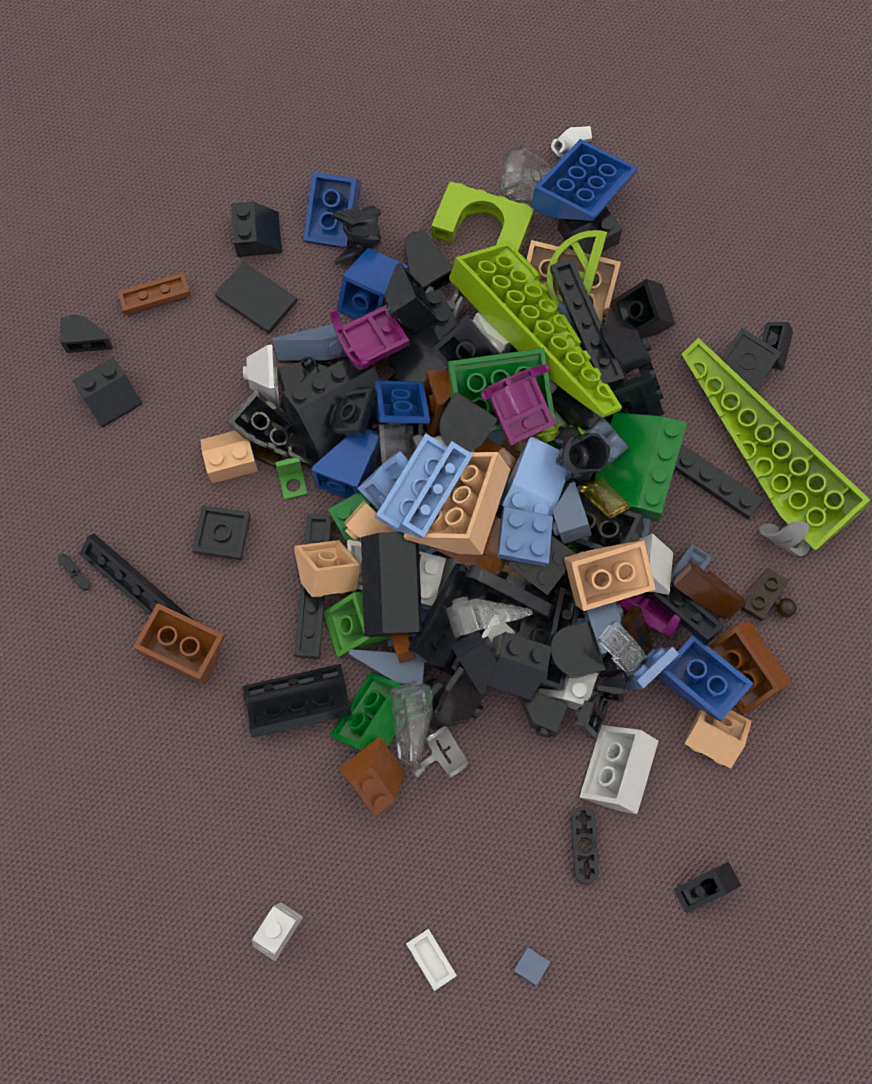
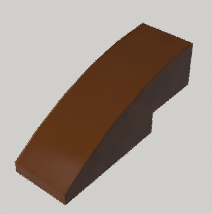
M690 561L674 576V586L700 605L729 619L747 603L746 599L711 571L706 573L693 561Z

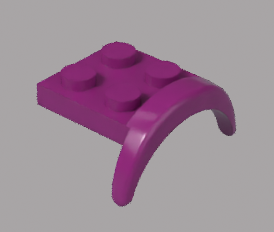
M386 305L344 326L341 323L337 310L332 309L330 311L331 321L339 343L348 359L358 370H364L369 365L410 345L409 339L397 320L388 313Z
M547 364L516 373L494 383L481 392L483 401L489 398L509 445H513L555 425L535 379L536 376L550 370Z
M645 593L619 600L617 603L620 604L626 613L632 606H640L646 626L658 630L668 638L674 634L680 625V617L678 615L672 617Z

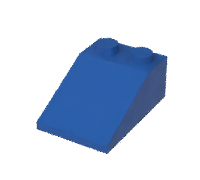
M317 172L312 173L303 236L304 241L348 247L349 238L343 231L344 223L332 218L331 215L336 213L337 210H343L344 208L357 210L361 181L351 177Z
M375 381L377 396L374 402L375 418L379 422L430 424L423 382Z
M694 635L678 651L679 655L660 672L658 678L678 696L720 722L754 684Z

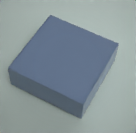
M527 947L514 972L537 986L550 961Z

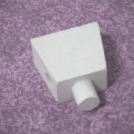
M283 903L274 905L252 939L253 947L276 961L303 916Z

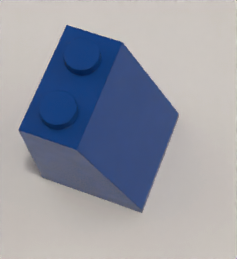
M367 248L343 275L337 311L356 320L383 307L386 302L384 294L395 266L399 261L371 248ZM401 263L408 270V266Z
M367 429L365 436L346 437L313 466L312 474L315 487L345 499L360 492L357 488L373 474L381 456L380 436L374 431Z

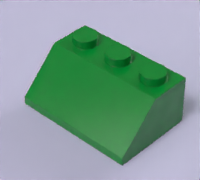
M370 672L350 703L352 715L340 718L329 736L357 754L379 736L388 747L418 699L400 683Z

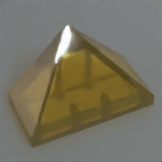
M601 477L580 487V491L610 519L630 508V503Z

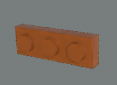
M184 272L117 291L125 315L191 296Z

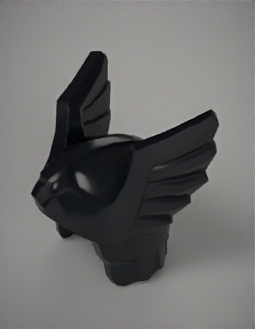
M367 206L362 210L344 208L343 210H337L336 213L331 215L332 218L344 223L343 231L351 241V246L334 260L336 265L353 260L363 254L367 248L373 249L379 245L382 238L377 222L381 215L379 208L375 206Z
M569 425L558 428L555 441L556 443H562V446L556 458V464L569 473V475L565 476V482L569 484L575 482L576 487L583 486L585 483H589L591 474L601 472L607 466L610 453L609 445L597 433L581 434L578 428Z

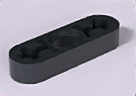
M582 806L578 807L571 815L574 876L579 883L590 884L597 879L599 874L596 821L594 812L590 808ZM581 812H584L585 816L590 818V821H587L585 824V831L590 829L591 834H576V830H582L581 822L576 821V817H579ZM587 838L591 841L592 848L590 852L583 853L578 849L577 842L579 839ZM578 856L581 858L593 856V861H587L588 869L593 870V874L589 875L588 879H585L584 875L579 873V870L584 868V860L578 861Z

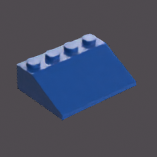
M579 139L535 186L531 208L550 218L593 221L637 172L638 167Z

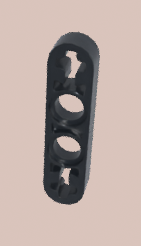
M470 565L466 572L465 579L539 618L550 619L554 610L552 604L481 567Z

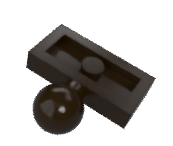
M767 568L746 599L747 603L741 610L761 622L764 621L773 606L776 607L780 616L785 618L793 616L797 610L796 603L790 598H779L789 580Z

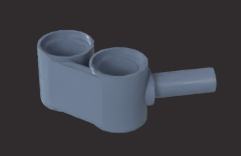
M602 417L591 428L586 430V434H599L609 445L608 462L610 464L629 448L613 427Z

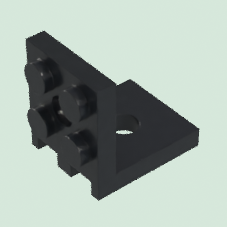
M651 361L638 368L641 376L610 387L620 405L624 402L631 403L629 407L621 408L616 413L650 416L664 415L660 400L664 399ZM614 413L604 417L610 425Z

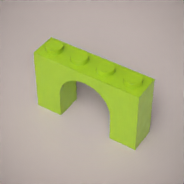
M449 182L431 225L432 238L453 244L460 224L466 217L475 213H486L495 217L503 228L496 245L509 242L519 253L521 252L533 221L534 209L526 203L514 202L503 196L498 197L484 190L467 187L462 183Z

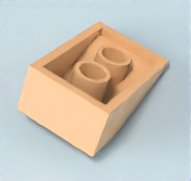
M644 540L588 550L564 557L575 605L583 611L656 589Z

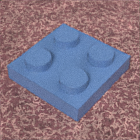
M504 507L501 512L497 558L546 567L549 564L553 516Z
M673 646L667 648L660 647L657 650L651 649L639 667L635 665L628 670L626 689H644L679 653Z

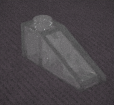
M467 596L453 600V605L446 608L455 638L533 614L532 610L528 608L477 598L468 601Z
M412 681L391 689L390 694L399 761L415 768L419 766L433 707L430 686Z

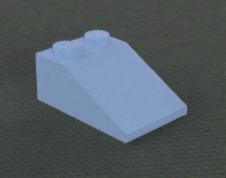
M532 436L528 437L504 487L499 504L506 508L552 516L565 484V476L568 475L564 468L556 464V458L560 450Z

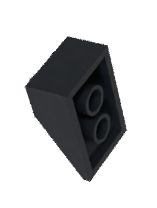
M579 495L590 526L591 535L568 542L567 544L585 552L640 540L644 531L642 515Z

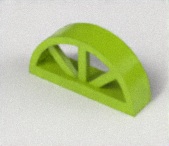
M597 230L581 232L570 237L559 246L550 261L547 271V287L551 300H555L557 304L563 301L560 294L556 295L550 266L556 264L561 255L571 245L586 271L578 272L581 279H584V286L588 295H590L607 232ZM595 238L588 261L578 241Z

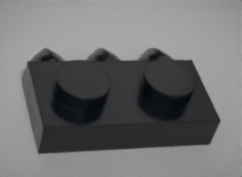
M600 691L594 693L587 701L584 700L583 706L578 708L575 715L576 725L587 737L596 740L608 708V701H604L605 697L601 696Z

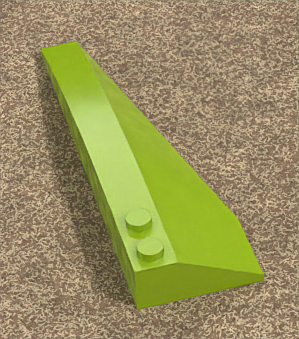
M509 242L455 258L449 280L518 351L544 348L546 362L550 369L548 371L549 378L602 418L621 410L622 406L609 385L604 384L600 379L602 374L599 369L594 368L590 363L591 357L587 350L583 351L580 347L581 341L567 318L557 310L559 307L557 302L550 299L547 286L539 281L540 275L537 270Z
M698 338L682 353L684 360L780 517L787 524L796 521H803L809 524V530L803 540L815 551L839 533L869 506L870 499L702 340Z

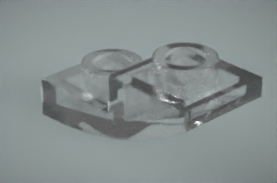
M617 621L611 622L597 640L613 655L611 659L629 676L636 671L646 658L644 651Z

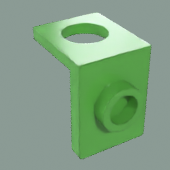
M299 457L275 462L284 499L307 495ZM297 480L301 484L300 489L296 492H290L287 489L288 482Z

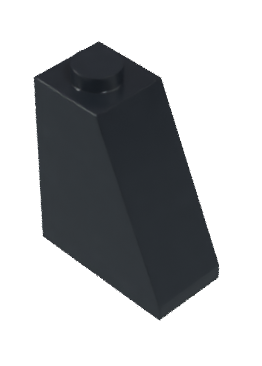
M422 229L408 235L404 240L408 271L421 283L424 291L426 292L429 286L433 287L434 291L451 282L449 277L453 267L426 231Z

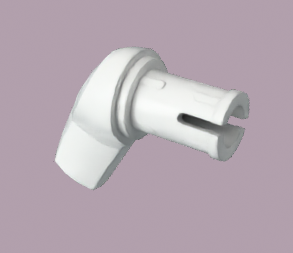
M570 127L558 139L553 140L551 144L552 150L558 157L562 158L579 139L591 142V127Z

